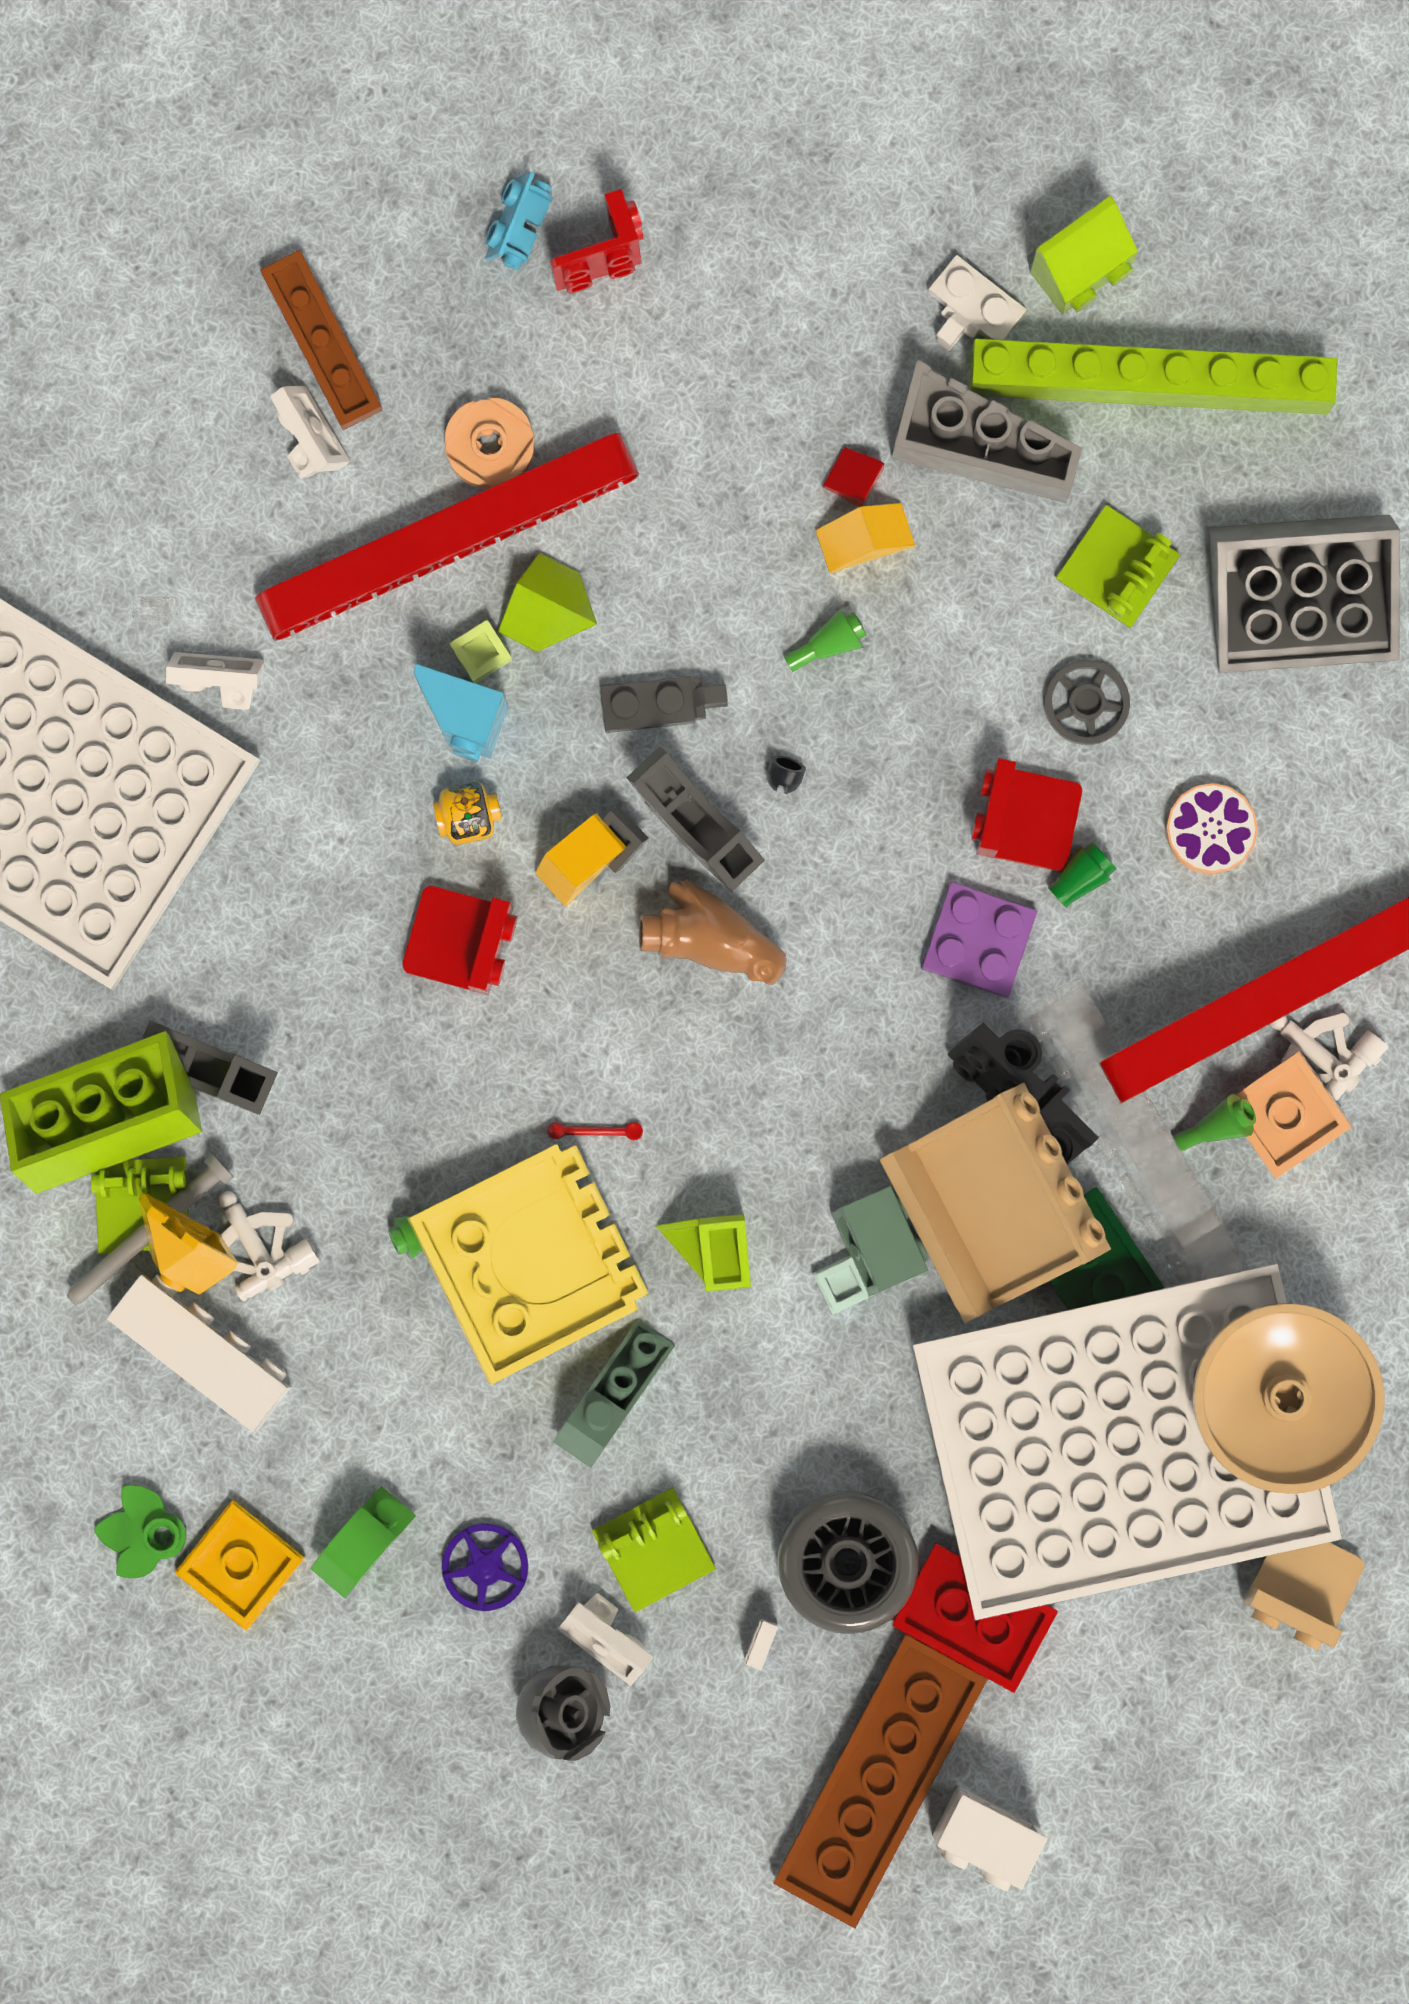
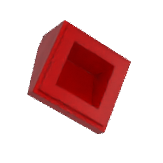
M844 447L823 488L858 507H862L882 474L885 463Z

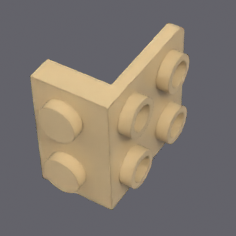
M1330 1542L1265 1556L1243 1603L1255 1609L1251 1616L1252 1618L1276 1630L1280 1622L1297 1630L1293 1637L1294 1639L1318 1651L1322 1643L1335 1648L1343 1632L1337 1629L1336 1626L1364 1570V1562L1360 1557Z

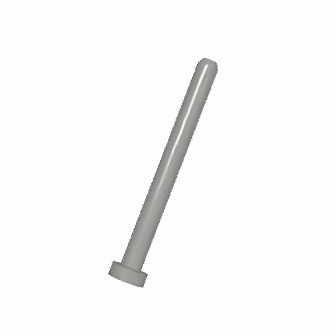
M212 1153L204 1160L208 1167L166 1204L184 1213L219 1181L226 1185L234 1176ZM141 1225L69 1289L67 1297L74 1305L84 1302L149 1244L145 1225Z

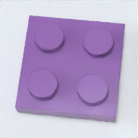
M951 882L922 970L1009 998L1038 911Z

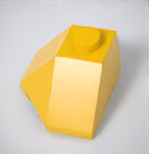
M145 1192L142 1193L139 1203L152 1259L161 1274L159 1279L163 1283L179 1292H183L186 1287L200 1295L234 1271L238 1262L219 1233Z

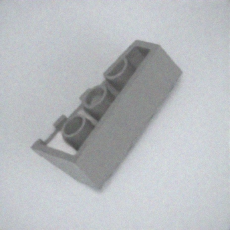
M917 359L892 459L1067 503L1075 479L1082 447L1031 420L1026 421L1008 411V408L994 400L989 401L967 389L968 386L953 378L948 379L931 370V366Z

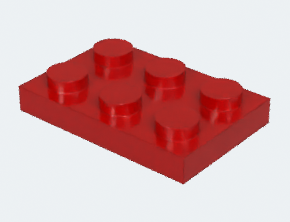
M934 1543L917 1575L910 1598L894 1617L891 1625L1015 1693L1054 1621L1058 1610L1046 1604L975 1620L961 1557Z

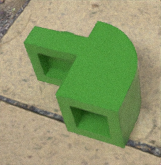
M380 1486L336 1534L310 1569L343 1598H346L373 1568L384 1552L408 1527L416 1515Z

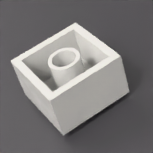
M958 1785L932 1834L936 1845L939 1847L937 1851L941 1853V1858L962 1869H966L968 1863L980 1868L979 1873L983 1875L982 1878L1004 1891H1008L1010 1885L1021 1890L1023 1889L1048 1839L1039 1827Z

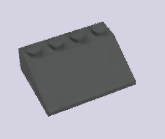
M1390 514L1209 527L1210 578L1219 673L1400 660V528Z

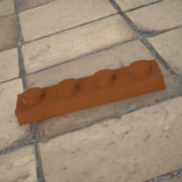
M298 250L260 269L273 298L342 430L344 431L383 411L301 251Z

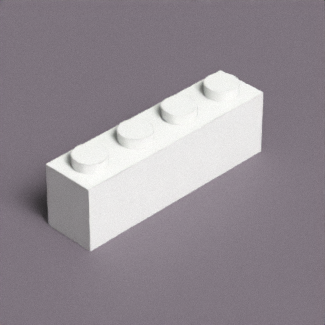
M156 1274L153 1279L146 1275H140L108 1316L107 1320L251 1432H258L291 1389L289 1385L283 1382L288 1374L267 1358L261 1364L247 1354L251 1348L249 1343L231 1330L225 1336L210 1325L215 1317L195 1302H192L189 1308L174 1297L178 1291L163 1283L159 1279V1274Z

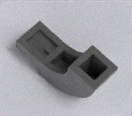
M658 747L626 777L657 818L706 869L731 891L735 890L765 861L741 830L729 822L703 796L670 755L661 747Z
M151 1020L149 1021L141 1040L166 1031L174 1044L193 1089L257 1115L261 1114L278 1072L236 1054H231Z

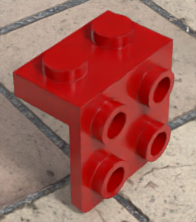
M622 189L604 194L607 217L614 238L556 257L550 261L557 291L566 289L568 293H577L591 287L593 279L609 275L610 279L622 278L633 273L636 265L642 264L639 241L643 240L644 236L641 229V218L635 201L626 202Z
M998 758L994 770L986 768L980 795L988 797L985 814L977 813L974 821L971 840L979 841L976 855L1057 872L1064 870L1068 864L1083 792L1081 785L1073 781L1016 770L1015 761Z
M435 886L426 887L422 892L402 963L404 971L410 975L489 996L491 986H499L506 960L499 957L504 941H512L518 916L512 914L513 907L511 902L494 897L492 901H487Z

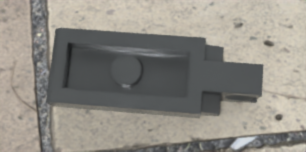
M689 676L600 686L605 733L695 724L697 720L706 719L705 709L728 706L726 684L703 686L702 677L690 678Z

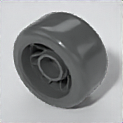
M834 1492L807 1503L788 1523L778 1548L779 1578L789 1602L807 1621L819 1628L834 1633H863L887 1623L907 1603L917 1579L918 1553L915 1540L907 1524L886 1503L860 1492ZM851 1548L858 1552L860 1564L855 1572L841 1574L835 1569L834 1557L841 1549Z

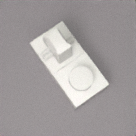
M306 386L281 387L270 396L277 408L276 413L280 423L292 435H295L299 442L287 455L299 478H308L318 472L340 470L350 462Z
M174 652L166 666V684L179 685V688L185 691H202L206 687L220 686L222 707L247 710L251 706L254 689L258 688L263 677L264 660Z
M596 1593L584 1606L578 1602L557 1630L631 1686L654 1657L645 1651L644 1645L637 1638L623 1634L618 1629L614 1630L610 1627L619 1609L599 1593Z

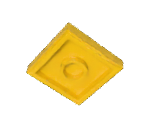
M232 1500L175 1571V1574L247 1631L302 1563L305 1556L237 1501Z

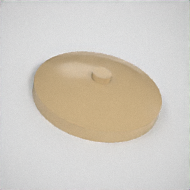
M1302 1304L1266 1305L1246 1312L1232 1320L1222 1328L1206 1348L1198 1365L1194 1380L1193 1408L1195 1419L1203 1441L1211 1454L1226 1470L1251 1486L1274 1493L1298 1494L1312 1492L1325 1488L1344 1478L1362 1462L1371 1450L1381 1428L1384 1415L1385 1396L1382 1375L1377 1361L1366 1342L1351 1326L1340 1318L1321 1309Z

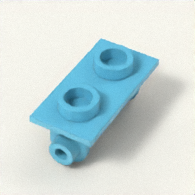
M529 172L517 177L516 180L512 179L505 188L501 203L506 205L500 221L495 220L485 239V244L489 246L485 256L486 260L490 261L503 256L505 257L503 264L514 270H519L521 264L527 263L538 234L524 228V223L527 221L540 227L553 198L549 194L552 187L547 183L536 180L534 185L531 184L535 173Z

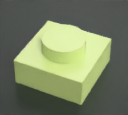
M485 620L449 643L455 656L475 684L512 661V657L488 620Z

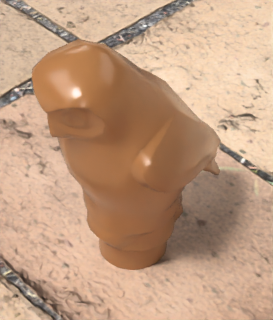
M687 879L681 880L679 883L671 881L668 890L669 897L682 909L672 910L667 907L660 910L658 915L640 916V951L658 952L659 956L666 959L670 957L687 959L714 970L744 973L749 980L764 982L768 985H774L786 970V953L759 932L746 918L721 899L692 884Z

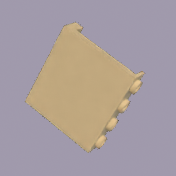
M1025 1083L995 1096L994 1099L879 1159L964 1324L1111 1250L1106 1240L1104 1228L1095 1219L1084 1198L1082 1186L1073 1177L1062 1156L1060 1144L1051 1135L1040 1114L1038 1102L1029 1093Z

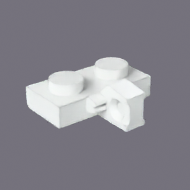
M958 255L954 257L928 290L932 297L945 306L941 315L947 319V322L936 334L937 339L935 341L947 351L953 348L964 333L971 339L980 333L986 339L1005 340L1027 312L1026 308Z

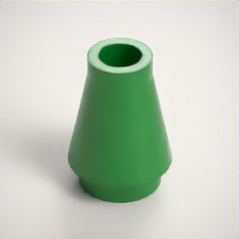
M1092 842L1085 849L1082 846L1078 849L1057 880L1048 889L1067 908L1074 901L1111 880L1109 876L1117 868Z

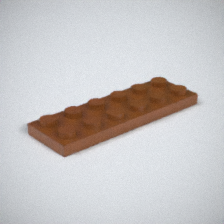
M905 1633L780 1866L773 1884L856 1929L988 1679Z

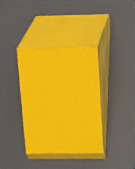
M902 503L862 506L816 530L829 574L915 547Z
M596 813L544 855L535 874L566 907L626 846Z

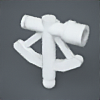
M1344 1013L1316 1020L1304 1030L1292 1020H1287L1286 1016L1271 1023L1270 1026L1273 1029L1279 1030V1034L1291 1043L1281 1063L1298 1051H1301V1053L1327 1073L1317 1074L1322 1083H1327L1325 1087L1335 1101L1346 1090L1350 1093L1361 1081L1358 1075L1366 1066L1369 1068L1372 1065L1376 1066L1380 1062L1382 1054L1388 1049V1046L1379 1037L1367 1030L1352 1047L1353 1049L1349 1051L1346 1048L1343 1027L1349 1023V1017ZM1333 1030L1339 1059L1318 1043L1315 1038L1323 1032Z
M225 1191L221 1193L219 1204L226 1210L224 1213L231 1223V1226L221 1236L228 1248L237 1239H240L254 1264L252 1266L238 1262L234 1271L252 1275L234 1286L243 1302L268 1288L269 1292L285 1284L283 1278L293 1272L304 1275L310 1271L309 1268L321 1262L317 1250L308 1238L290 1247L286 1252L283 1251L285 1227H291L294 1224L293 1215L289 1213L260 1212L247 1216L242 1205L237 1203V1197L233 1192ZM263 1226H275L271 1256L255 1229Z

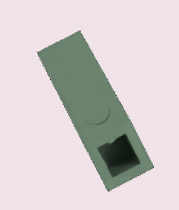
M637 1320L566 1420L553 1442L592 1468L675 1345Z

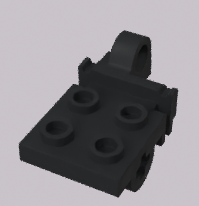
M983 1022L958 1042L947 1054L954 1061L953 1067L957 1073L969 1082L974 1081L986 1093L987 1102L994 1099L995 1096L1025 1083L1029 1093L1038 1102L1040 1114L1051 1135L1060 1144L1062 1156L1067 1165L1098 1140L1099 1137L1061 1100L1070 1089L1066 1085L1061 1088L1056 1083L1059 1078L1055 1074L1043 1082L1033 1072L1041 1062L1042 1049L1037 1038L1030 1032L1015 1029L999 1038Z

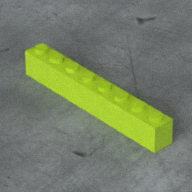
M975 339L971 351L970 390L982 397L1328 415L1336 403L1338 358Z

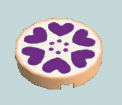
M1215 783L1195 786L1182 794L1169 811L1165 827L1169 846L1177 861L1193 872L1206 875L1228 872L1241 864L1253 849L1258 831L1255 812L1246 798L1231 787Z

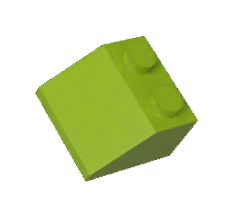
M1111 195L1040 245L1036 250L1030 274L1062 315L1072 307L1076 312L1083 310L1098 297L1095 292L1108 281L1112 286H1115L1134 271L1131 265L1135 261L1138 250Z

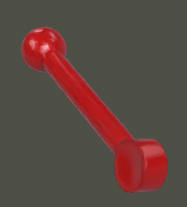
M556 1121L548 1126L547 1132L549 1137L555 1140L561 1139L564 1135L626 1136L628 1139L635 1141L642 1137L643 1128L636 1122H632L626 1127L564 1126Z

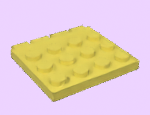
M555 1144L407 1218L488 1384L492 1385L638 1310L635 1300L649 1293L635 1264L620 1271L616 1265L631 1255L615 1223L599 1230L596 1222L606 1218L610 1213L595 1182L581 1188L578 1187L576 1181L589 1175L590 1172L576 1145L560 1151L558 1145Z

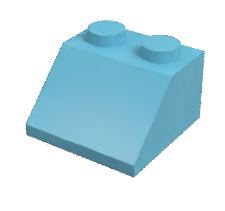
M416 664L413 672L447 744L454 748L452 753L474 762H478L480 755L491 759L508 710L504 693Z

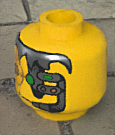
M471 782L445 788L440 793L439 801L433 802L440 837L448 836L449 841L454 845H462L490 838L495 830L494 821L502 820L497 794L487 795L485 786L480 782Z

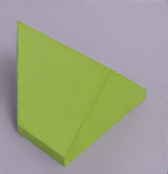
M539 553L516 583L498 633L538 653L545 648L597 625L580 573Z
M744 1214L655 1225L703 1280L705 1292L751 1287Z

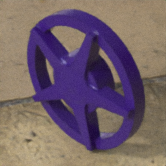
M476 1524L462 1530L450 1541L442 1559V1577L449 1593L463 1606L477 1611H492L508 1605L520 1594L528 1577L529 1563L524 1546L512 1532L495 1524ZM478 1531H492L505 1536L507 1539L495 1550L480 1549L470 1534ZM464 1538L471 1556L467 1561L466 1567L449 1572L451 1554L456 1545ZM511 1542L517 1549L521 1560L520 1579L504 1571V1563L501 1556ZM468 1576L472 1582L477 1584L478 1603L462 1596L453 1585L451 1578ZM498 1580L516 1585L515 1589L504 1599L484 1604L488 1586L493 1585Z

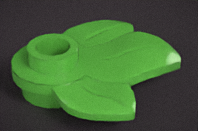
M126 1485L121 1489L124 1511L115 1513L102 1520L94 1528V1533L105 1546L121 1553L116 1566L117 1576L140 1578L150 1574L160 1559H169L180 1553L185 1546L187 1532L183 1522L177 1516L166 1513L162 1498L156 1492L139 1485ZM160 1527H166L172 1533V1539L167 1545H162L156 1540V1531Z

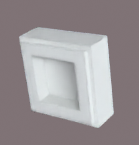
M764 1618L762 1620L759 1619L744 1658L746 1665L760 1671L762 1670L778 1629V1624Z

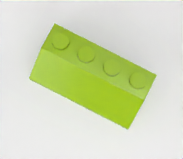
M166 1031L0 1093L11 1172L35 1194L202 1133L195 1091L192 1088L174 1044Z

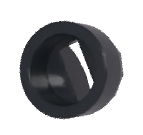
M773 756L767 770L768 784L774 791H777L779 785L784 787V794H789L795 791L802 783L806 767L792 758Z

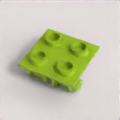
M1105 505L1056 577V580L1131 629L1181 554L1170 547L1172 544L1171 540L1163 534L1157 533L1154 537L1108 505Z
M186 1157L127 1160L97 1171L95 1175H91L92 1193H96L98 1254L111 1253L144 1224L139 1198L143 1192L166 1204L188 1185ZM189 1208L183 1214L189 1216ZM149 1244L141 1251H150Z
M673 1487L592 1530L602 1555L609 1563L634 1613L716 1570Z

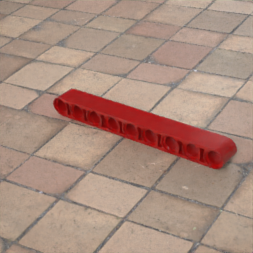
M620 433L610 434L274 585L259 593L255 597V602L272 639L275 641L282 640L291 636L290 631L294 630L295 634L331 618V613L334 611L336 615L373 599L372 594L374 593L380 596L413 581V576L416 574L420 578L455 562L454 557L456 556L460 559L495 544V538L499 537L502 541L537 525V519H541L544 522L577 507V501L581 500L584 504L619 488V482H622L624 485L632 482L640 474Z
M1409 897L1099 1062L1098 1064L1120 1104L1409 950Z

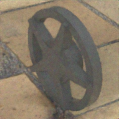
M1082 660L1068 664L1055 674L1046 690L1044 706L1050 725L1062 738L1078 745H1096L1111 739L1122 728L1129 714L1130 696L1124 680L1114 669L1101 662ZM1078 669L1100 671L1092 684H1083L1078 687L1065 677L1066 674ZM1105 674L1117 685L1122 698V706L1106 702L1105 694L1100 689ZM1060 681L1070 694L1069 707L1055 715L1052 698L1054 689ZM1103 712L1121 713L1119 720L1112 729L1102 735L1095 736V720ZM1074 716L1085 723L1088 737L1072 734L1059 721Z

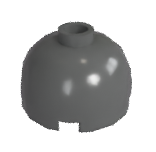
M558 1665L545 1668L534 1674L527 1681L517 1699L516 1719L519 1731L529 1746L552 1759L577 1761L591 1754L601 1743L606 1731H601L600 1729L603 1725L604 1715L610 1716L611 1705L607 1688L598 1675L577 1666Z

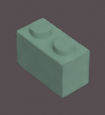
M891 1186L845 1205L831 1213L846 1249L852 1257L866 1288L868 1297L928 1271L925 1264L928 1260L926 1249L918 1236L913 1237L906 1221L909 1216L898 1195L894 1194Z

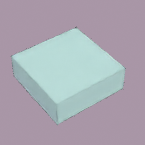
M851 1256L813 1273L832 1315L869 1298Z

